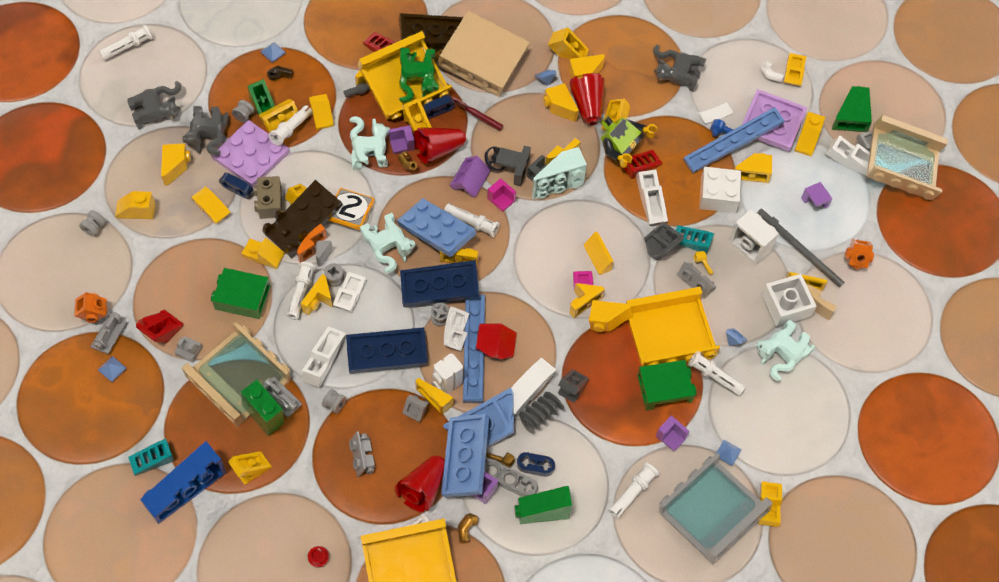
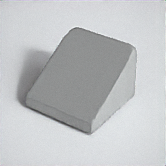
M331 241L316 242V261L318 267H321L333 250Z

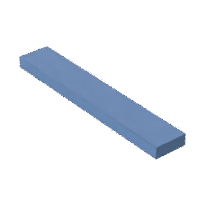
M774 107L685 156L683 161L692 174L779 127L784 124L785 120Z
M480 295L479 298L466 299L465 312L469 313L465 325L467 336L464 341L463 403H483L484 353L475 349L479 324H484L485 295Z

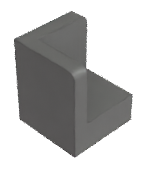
M541 155L528 167L527 178L532 182L534 177L546 167L545 156Z

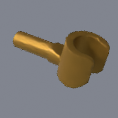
M508 452L504 457L486 453V457L496 460L509 468L515 462L514 456Z

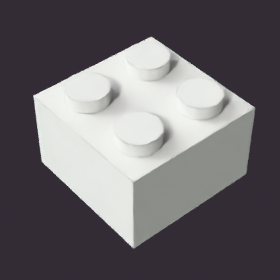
M704 167L700 184L699 209L736 213L740 203L741 171Z
M750 209L735 223L729 242L757 265L771 253L779 233L773 226L767 224L759 214L754 213Z
M801 274L767 283L761 294L776 327L784 325L789 319L795 322L812 317L817 307Z

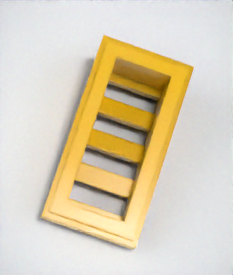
M420 378L415 380V389L440 414L443 415L454 405V398Z

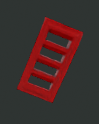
M376 32L363 42L373 52L396 43Z
M654 150L633 155L631 163L627 162V166L623 168L629 177L633 179L638 172L649 171L661 166L662 161ZM652 156L655 162H652L649 157Z

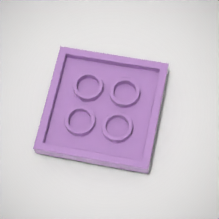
M757 89L742 125L775 107L785 120L784 124L756 140L790 152L807 107Z
M248 120L218 148L220 150L219 155L211 156L218 164L254 188V185H257V177H265L290 153V150L284 144L280 146L273 144L267 132Z

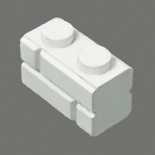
M450 353L443 358V361L440 360L434 364V373L432 374L434 382H432V385L449 394L453 391V388L456 389L463 384V365L454 354Z

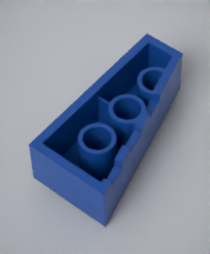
M205 441L156 486L148 490L140 500L155 521L160 524L227 472L221 458Z

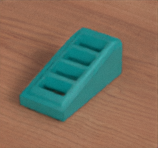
M677 225L676 231L684 233L683 236L685 238L679 245L698 252L704 251L707 254L714 233ZM687 235L691 236L690 240L686 239Z
M166 439L158 441L128 457L134 476L174 461ZM163 450L165 455L161 456L159 451ZM153 453H155L157 456V459L153 460L152 457ZM145 456H148L149 463L147 464L144 460ZM137 459H140L142 464L139 468L136 462Z

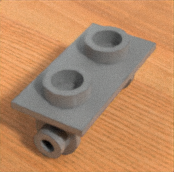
M685 261L677 276L691 288L701 287L702 297L705 299L709 292L716 288L715 282L708 279L705 275L702 276V272L693 266V263L690 264Z
M116 312L109 314L94 339L91 348L109 354L127 321L119 318L120 315Z
M275 377L272 379L268 378L264 382L265 385L263 387L281 406L283 414L287 418L302 405Z
M357 431L350 439L349 448L353 452V468L356 470L357 477H360L364 471H366V474L374 473L376 467L373 455L365 454L372 452L370 437L367 434L359 435V431Z

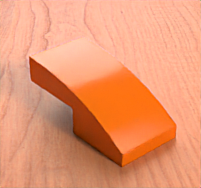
M322 224L315 227L300 244L297 250L300 263L316 254L315 246L317 241H323L327 238L326 230Z

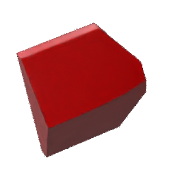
M166 310L146 316L138 320L136 328L151 340L168 343L183 327V323Z
M502 323L479 324L475 349L491 358L500 360L513 358L517 332Z

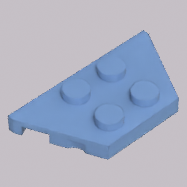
M511 388L460 415L487 414L489 416L486 448L514 433V399ZM449 422L443 425L446 430H448Z

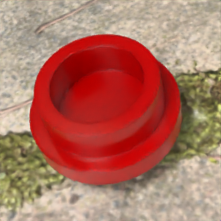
M315 546L308 552V561L313 567H322L329 560L328 551L322 546Z

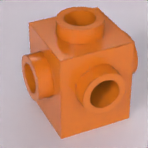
M851 239L850 248L847 247L845 251V258H847L848 264L855 269L868 268L869 263H872L874 258V252H872L873 245L869 241Z
M85 292L75 299L74 317L84 319L89 323H96L107 314V298L100 297L95 293Z

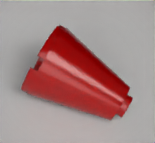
M586 73L579 79L575 76L569 82L582 120L587 125H596L601 120L605 80L601 74Z
M420 127L414 132L415 149H419L420 154H417L423 164L430 163L463 147L464 142H466V135L461 129Z
M431 456L398 481L395 485L396 495L398 498L402 496L405 499L404 504L407 507L423 513L425 510L429 511L443 480L445 459L441 456Z

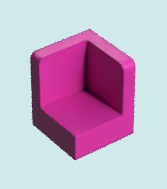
M500 178L488 188L487 199L504 212L516 202V191Z

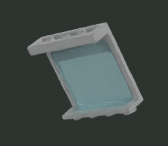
M718 453L713 457L709 456L699 470H693L685 483L680 482L675 487V492L670 496L666 495L659 503V513L712 564L719 560L770 511L772 502L767 497L761 501L719 463L720 455Z

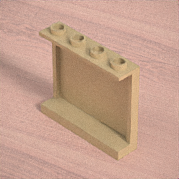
M467 11L440 54L438 66L500 97L504 86L524 53L526 54L530 42L511 33L507 29L495 25L491 21L483 19L475 13Z

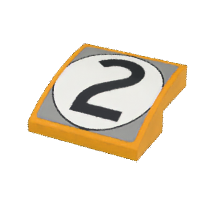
M340 188L335 197L343 205L328 221L360 230V226H363L367 221L368 213L374 205L375 198Z

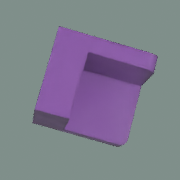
M410 125L389 130V140L393 154L415 150L414 137Z
M821 182L805 188L801 197L804 203L812 201L816 207L822 205L825 209L829 207L833 199Z
M670 416L658 429L656 437L672 451H676L687 439L690 431L674 417Z
M484 471L482 494L472 496L486 505L498 488V480Z

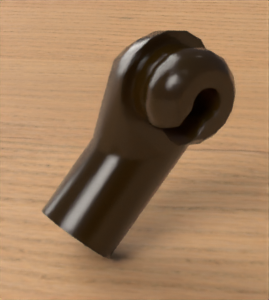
M275 66L267 71V77L270 80H276L282 76L292 78L294 70L281 66Z

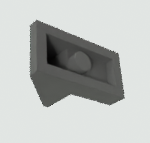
M572 369L561 378L558 384L560 386L558 394L575 402L590 378Z

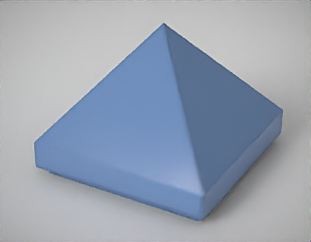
M275 42L261 51L271 63L286 54Z
M547 70L537 73L535 78L549 86L556 75V71Z
M735 328L727 329L726 335L729 346L747 342V338Z
M112 356L98 371L113 382L127 368Z
M723 440L716 454L720 455L721 461L733 466L742 449Z

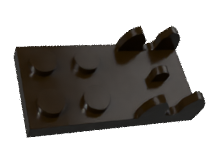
M400 13L401 40L422 31L425 35L424 42L427 48H445L464 17Z
M314 180L285 212L278 210L275 213V222L273 224L265 223L262 231L268 239L292 259L297 254V250L305 237L319 224L324 225L343 203L317 180Z

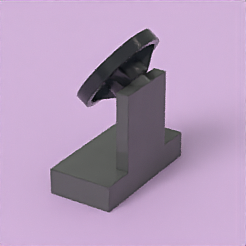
M524 145L521 153L492 146L485 152V163L495 172H499L505 167L516 169L514 185L521 186L530 160L531 147ZM491 149H493L494 154L491 157L492 160L489 162L488 153ZM491 164L501 165L502 168L496 169Z

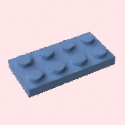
M424 198L397 220L398 226L449 257L454 255L476 235L475 228Z
M487 414L449 418L442 496L456 497L482 494L489 416Z

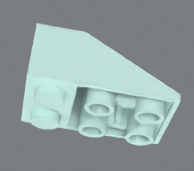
M579 147L561 152L534 177L532 199H541L553 193H561L564 190L584 185L587 164Z

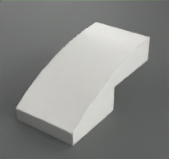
M348 272L342 288L340 287L333 306L351 312L367 280L366 277Z
M450 306L444 331L445 346L459 351L462 350L467 336V332L463 330L469 313Z

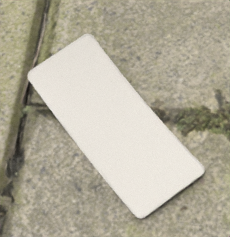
M724 103L698 114L704 123L713 122L714 119L724 118L732 114L733 111L728 103Z

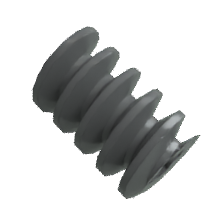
M547 391L543 396L538 397L537 401L532 402L531 406H527L525 411H521L519 417L526 430L534 434L533 427L538 430L541 429L539 422L543 425L547 424L545 417L552 420L551 412L558 415L557 407L560 410H564V406L554 394Z

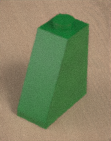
M852 86L835 118L832 130L868 132L872 123L870 87Z
M569 486L518 498L517 505H514L515 518H519L520 524L569 519L572 508Z

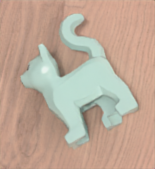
M351 117L349 121L357 123V126L350 132L353 148L351 154L353 170L362 169V163L360 162L369 164L367 156H375L379 168L388 167V161L384 154L386 150L385 139L389 135L390 128L376 123V120L373 119V136H358L357 134L364 128V121L360 117Z
M393 213L384 216L385 229L378 232L376 225L371 230V226L368 223L360 226V232L365 241L371 245L375 258L379 262L389 264L384 269L385 273L393 272L396 269L397 263L392 257L383 256V253L393 247H397L399 255L406 262V256L416 246L414 240L406 238L402 230L394 223Z
M790 319L783 325L781 331L776 332L770 339L758 341L756 344L758 353L763 358L761 361L762 365L773 356L774 352H777L787 363L775 364L770 368V375L776 381L781 380L778 371L789 372L794 369L795 365L800 360L806 358L815 348L814 345H808L811 336L805 332L800 335L797 342L790 337L796 327V324Z

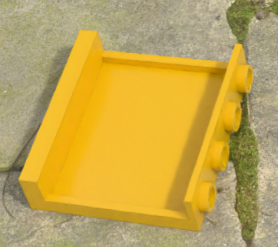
M422 31L360 58L357 66L387 121L390 119L394 121L402 117V105L406 104L399 100L400 97L407 95L399 85L401 78V48H409L410 54L417 52V58L414 61L423 62L426 49L428 48L424 42L425 35ZM434 59L432 60L434 79L439 84V89L422 97V80L407 81L406 84L412 88L414 93L411 101L419 98L421 104L424 105L435 98L449 95L448 92L452 86L451 84H446Z
M701 287L626 300V304H631L633 315L628 319V324L641 367L685 360L686 363H689L696 351L701 352V355L708 360L718 355L720 345H715L701 302Z
M445 518L360 536L369 582H456Z

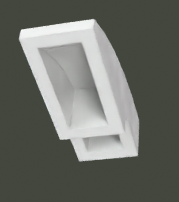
M841 136L834 139L825 154L843 166L867 176L870 152L859 144L853 146ZM876 157L875 165L885 168L886 164Z
M657 171L638 172L636 175L638 189L649 225L668 222L662 187L659 186Z
M329 326L311 351L310 359L302 369L301 381L318 388L321 386L341 348L346 333Z
M540 358L511 388L513 390L514 414L519 415L530 400L533 401L557 371L543 358Z

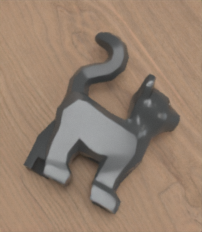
M660 45L654 46L653 53L659 58L657 69L654 70L657 80H669L675 84L686 85L693 92L701 74L698 67H703L706 59L697 55H689L683 52L678 53L673 50L660 52ZM672 57L674 59L673 67H670L661 59Z
M175 81V88L173 89L159 86L154 89H146L142 93L127 99L131 111L136 110L138 106H143V110L132 113L138 130L142 129L145 123L156 122L164 117L171 119L176 117L180 108L175 104V96L160 104L159 95L161 93L167 95L178 94L182 88L180 82Z
M194 106V118L190 122V130L182 137V141L187 143L189 147L196 148V152L200 153L201 137L214 138V140L209 142L206 150L209 154L217 156L220 154V150L214 149V147L221 144L224 139L225 129L229 123V114L225 112V115L222 116L219 107H211L212 117H203L202 106Z

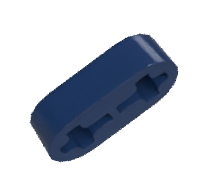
M446 95L424 104L423 108L427 118L431 119L451 111L455 107V102L450 95Z
M225 172L219 179V183L224 188L243 198H248L253 192L251 185Z
M524 452L517 458V468L523 473L548 477L555 470V462L549 456ZM524 459H528L529 464L527 466H523ZM548 463L549 467L547 470H543V466L540 465Z

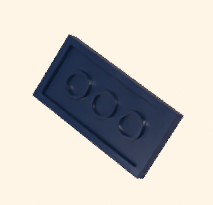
M476 260L400 270L403 307L480 297Z
M424 327L346 335L349 373L428 366Z

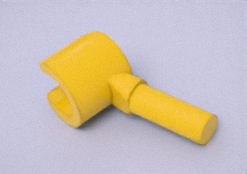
M704 251L695 252L693 256L695 263L702 262L709 275L714 274L707 262L706 253Z

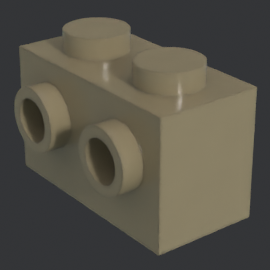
M280 176L257 177V185H254V194L257 196V201H254L255 212L259 213L260 219L275 218V213L278 210H282Z

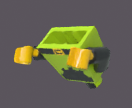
M607 116L600 122L606 129L601 136L605 154L616 162L620 161L621 167H626L627 162L631 163L632 156L629 153L645 136L644 132L648 138H653L654 132H657V126L654 124L646 127L644 124L625 118L613 122Z

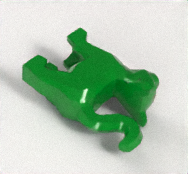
M401 48V78L399 85L407 95L400 97V102L407 103L413 99L414 93L412 88L406 84L407 81L422 80V97L439 89V84L434 79V67L432 64V60L435 57V49H426L422 62L414 61L417 58V52L410 54L409 48Z

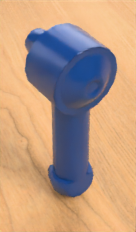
M714 119L710 127L714 137L718 134H727L734 130L727 127L721 119Z

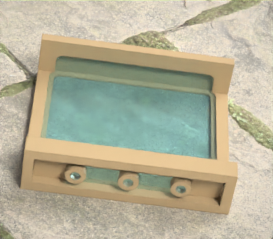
M882 115L873 126L866 177L933 201L942 193V189L936 187L939 152L947 145L948 139Z
M235 322L233 324L235 329L233 334L195 366L191 367L188 363L182 367V371L185 377L238 428L250 417L242 405L241 391L256 379L264 386V382L268 378L272 379L273 377L285 386L291 381V371L284 363L280 364L277 361V357L272 351L269 350L267 352L263 348V343L258 338L254 339L250 336V331L244 325L241 327Z

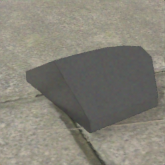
M665 222L660 223L644 237L648 255L653 259L666 255L685 239L682 234Z

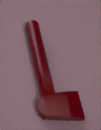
M453 98L457 106L499 131L503 129V124L468 106L461 100Z

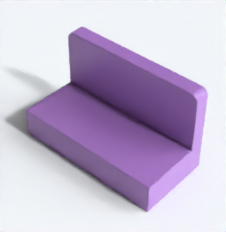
M478 156L467 157L450 183V187L453 190L464 189L471 197H476L490 172V168Z

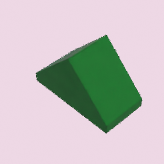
M264 79L247 85L250 101L258 115L275 106Z

